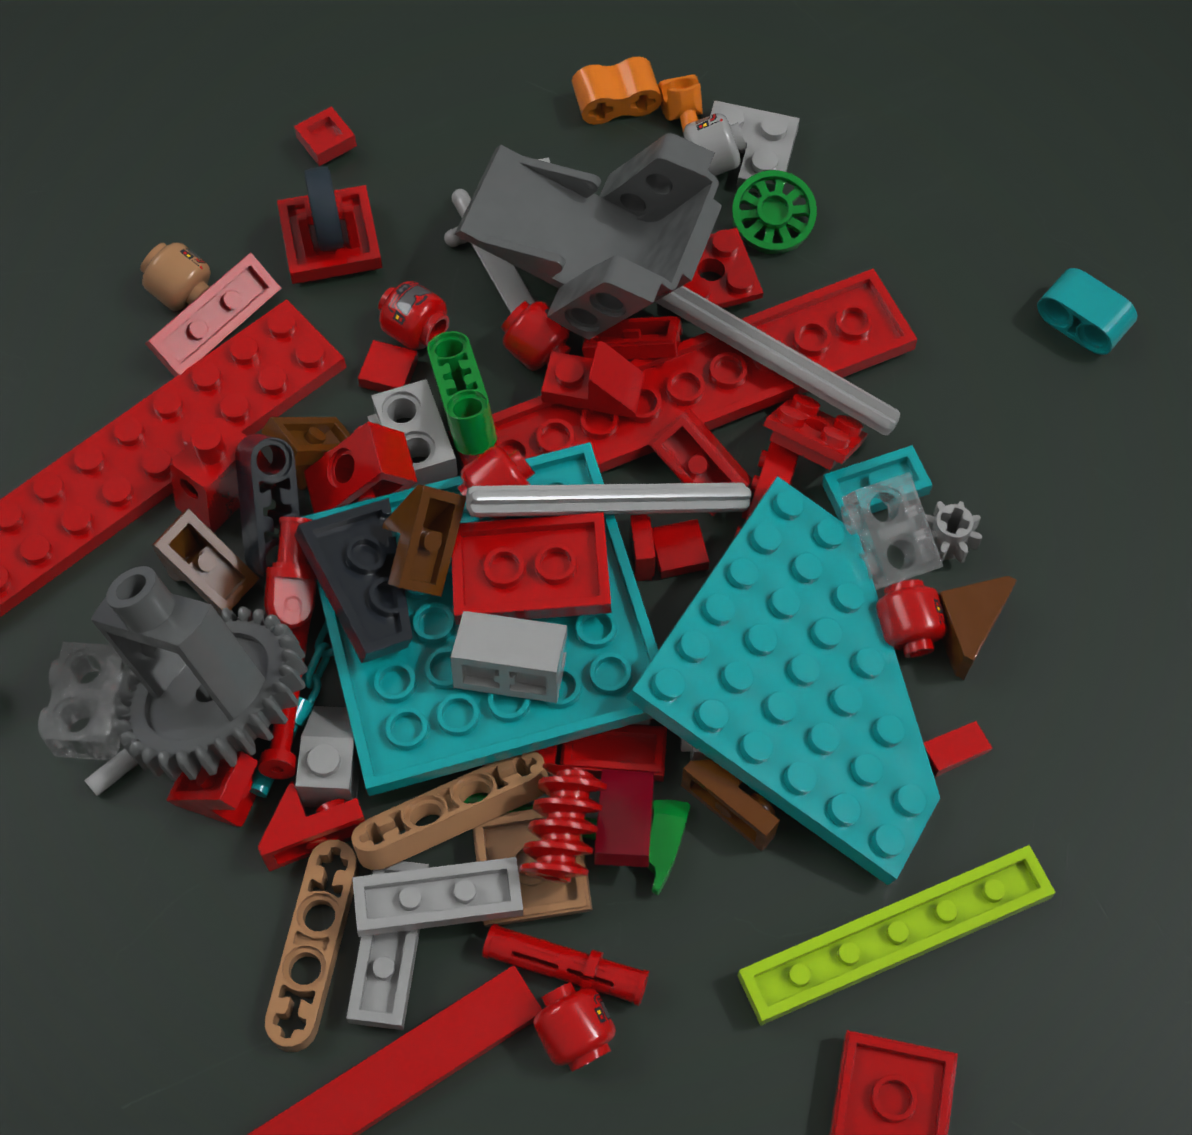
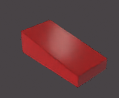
M977 721L924 742L935 778L992 750L991 744Z

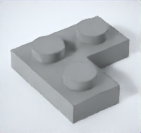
M714 101L710 116L721 113L727 117L730 125L738 122L747 147L739 151V153L744 154L738 175L737 189L749 177L759 172L768 170L787 172L800 118ZM767 180L765 184L769 192L774 191L775 184L773 181ZM754 188L748 190L751 192L758 193L757 190Z

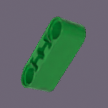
M457 331L438 334L429 341L427 351L454 446L458 452L465 455L482 454L495 445L497 434L488 396L470 341L465 334Z

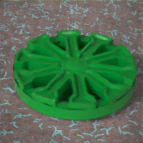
M780 170L763 171L749 177L737 190L732 205V223L738 229L741 239L749 247L751 246L764 254H783L797 249L809 237L817 216L815 197L807 184L797 176ZM767 180L773 181L775 184L774 191L769 192L765 184ZM788 184L794 186L788 195L783 193L784 186ZM751 188L756 189L760 199L750 194L748 190ZM799 198L806 201L805 205L793 206V203ZM744 203L753 209L741 210L739 205ZM806 216L808 223H803L794 217ZM746 221H756L749 228H745L742 223ZM787 227L799 233V235L792 238ZM766 228L763 241L755 238L760 231ZM775 230L777 231L782 243L772 242Z

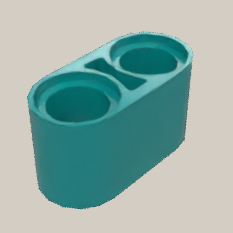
M1077 268L1066 269L1037 302L1038 312L1044 321L1087 350L1099 355L1108 354L1137 321L1138 316L1133 304L1124 296Z

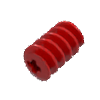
M543 763L542 767L553 776L539 779L538 789L549 797L534 800L533 810L546 819H537L529 822L528 831L541 840L530 841L524 844L523 852L536 860V862L521 864L518 871L524 875L544 881L571 884V878L588 876L589 870L575 862L576 856L591 855L593 853V848L582 842L580 836L597 833L598 827L584 818L586 813L602 811L603 806L589 798L590 792L606 791L607 784L595 778L593 774L580 769Z

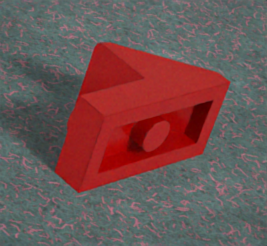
M602 341L597 342L593 359L551 351L541 390V400L635 418L645 373Z
M238 751L237 765L231 767L225 759H222L214 775L210 776L203 766L194 780H190L182 772L175 781L166 801L226 824L241 827L245 823L257 796L251 793L250 790L252 787V774L258 761L243 751Z
M293 781L290 782L258 845L260 855L269 872L309 857L313 849L324 841L340 840L348 842L352 840L351 836L354 829L365 821L358 799L354 798L349 801L345 799L331 800L318 807L315 814L307 816Z

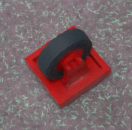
M321 166L305 170L304 176L308 195L277 200L292 284L383 268L366 185L334 190L330 170H328V167Z

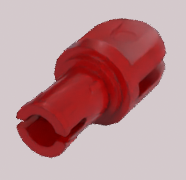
M301 517L279 518L278 561L272 562V567H267L265 611L268 615H276L280 622L286 624L290 629L299 628L310 620L314 612L317 577L294 536L299 524L312 521V519Z

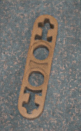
M533 751L490 763L363 821L354 829L351 836L360 864L370 870L388 868L539 798L544 793L538 789V781L543 777H549L547 771L542 767V764L545 763L543 757L538 752ZM473 794H488L486 798L479 802L464 803ZM429 815L440 816L431 824L425 826L415 825L423 817ZM405 829L406 832L400 834V831Z
M327 840L320 843L313 849L308 859L266 1012L265 1029L267 1035L279 1049L286 1052H298L307 1048L317 1035L354 895L352 877H358L359 864L353 849L347 843L340 840ZM334 855H340L343 865L347 867L346 870H337L333 878L332 888L335 893H341L339 898L325 891L328 877L324 867L321 866L322 863H331ZM318 887L323 891H313V888ZM319 904L332 907L335 911V920L328 929L313 931L306 926L305 918L312 907ZM303 957H314L321 963L319 977L307 985H300L294 982L291 977V969L294 963ZM286 991L301 998L314 997L312 1004L301 999L298 1017L306 1025L304 1030H294L291 1038H285V1032L278 1026L280 1019L287 1020L291 1017L294 1007L292 998L284 997Z

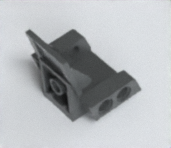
M667 133L610 173L600 196L594 194L601 184V179L597 175L525 157L500 145L495 149L454 235L559 288L547 317L566 329L590 340L692 281L722 207L720 203L713 199L719 185L718 179L708 171L715 152L678 135Z

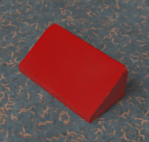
M690 408L685 410L648 443L682 483H744L747 487L752 481L750 475ZM709 512V513L713 516V515H715L717 512Z

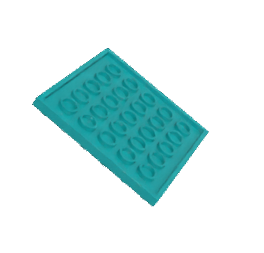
M591 442L525 459L535 472L533 476L527 479L531 485L604 484ZM461 476L426 484L425 486L462 495L457 487L463 481ZM415 488L306 515L302 518L316 520L389 498L391 512L393 513ZM465 502L460 523L494 521L490 517L480 519L479 517L471 516L466 509ZM604 514L612 613L527 619L567 625V639L564 652L567 655L557 703L454 688L451 654L459 625H456L454 618L452 557L441 597L405 589L413 636L408 648L365 663H361L317 579L363 779L369 796L653 719L626 699L657 653L658 647L614 514ZM545 515V516H507V517H505V518L502 519V520H507V519H520V518H533V517H546V516H559V515ZM391 531L392 537H396L398 545L401 533Z

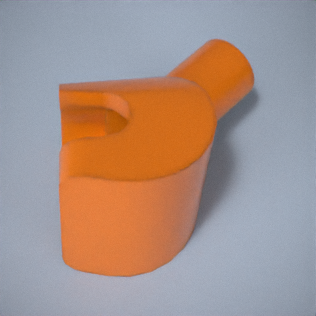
M691 74L662 80L658 83L662 97L660 106L665 118L668 121L680 119L684 132L686 125L697 121V115L703 114L701 84L697 76Z

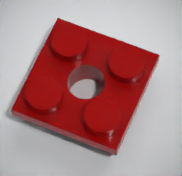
M737 228L720 230L710 234L692 281L683 285L721 308L761 299L764 294ZM715 272L721 278L716 281H707L700 277V274Z
M795 394L766 418L763 426L773 430L770 441L829 470L837 463L843 464L865 442L868 433L862 431L863 425L850 416L837 415L835 418L819 410L820 404L815 399L806 395Z

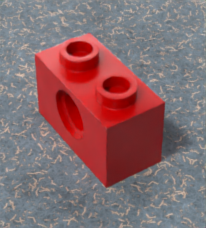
M369 421L356 428L349 437L332 450L325 452L322 458L304 471L314 513L407 490L418 483L404 432Z

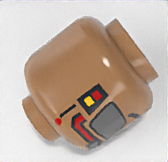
M183 243L158 244L148 253L140 267L141 272L144 273L142 285L145 290L171 311L185 309L210 287L207 285L211 275L209 265Z

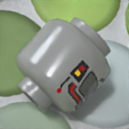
M716 113L689 123L684 128V139L715 152L708 169L714 176L734 170L740 165L739 151L747 147L738 122L730 125L725 115Z

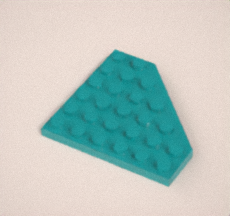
M777 476L626 699L883 883L889 885L898 878L940 800L939 791L894 647L889 645L883 636L876 610L879 598L859 534Z

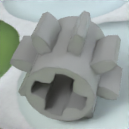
M939 501L933 512L934 516L924 515L919 528L927 534L924 535L921 548H930L932 553L937 556V562L939 563L944 559L954 558L963 563L968 554V548L977 549L982 539V535L974 531L981 517L980 515L972 516L970 511L964 507V502L962 501L958 504L946 506Z

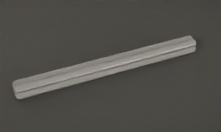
M681 286L655 301L882 435H889L896 427L901 414L899 410L690 289Z
M744 483L472 486L467 490L466 509L473 517L572 515L604 512V514L744 512L750 507L751 490Z

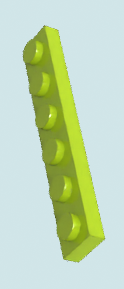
M1028 845L742 968L738 971L737 976L761 1026L1051 899L1056 892L1032 848Z

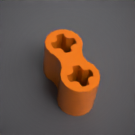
M631 57L612 66L588 65L578 70L572 78V85L582 118L589 124H603L622 115L645 116L654 112L662 102L651 63L643 57Z

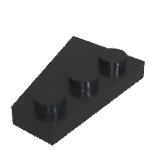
M389 498L299 524L294 535L361 663L406 649L413 638L405 589L388 584L397 549L396 537H392L390 530L382 528L384 521L392 513Z

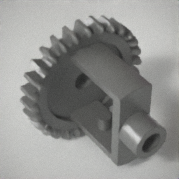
M139 566L127 570L112 582L106 597L91 618V621L135 674L127 676V684L134 692L122 690L119 693L120 702L123 705L115 709L117 719L119 720L116 723L117 733L121 736L120 741L123 747L143 770L149 769L158 778L165 772L171 780L176 781L181 773L184 772L190 780H194L202 766L210 776L214 775L217 772L220 760L225 759L231 767L237 765L238 751L242 749L252 756L256 753L254 744L256 738L270 741L274 736L268 727L271 724H286L288 718L282 712V709L296 707L299 701L293 692L304 689L306 685L300 675L307 672V666L302 660L306 656L305 652L290 628L286 624L281 623L276 615H268L262 609H256L252 613L250 609L242 606L238 610L239 618L228 608H223L221 618L211 604L170 593L152 568Z

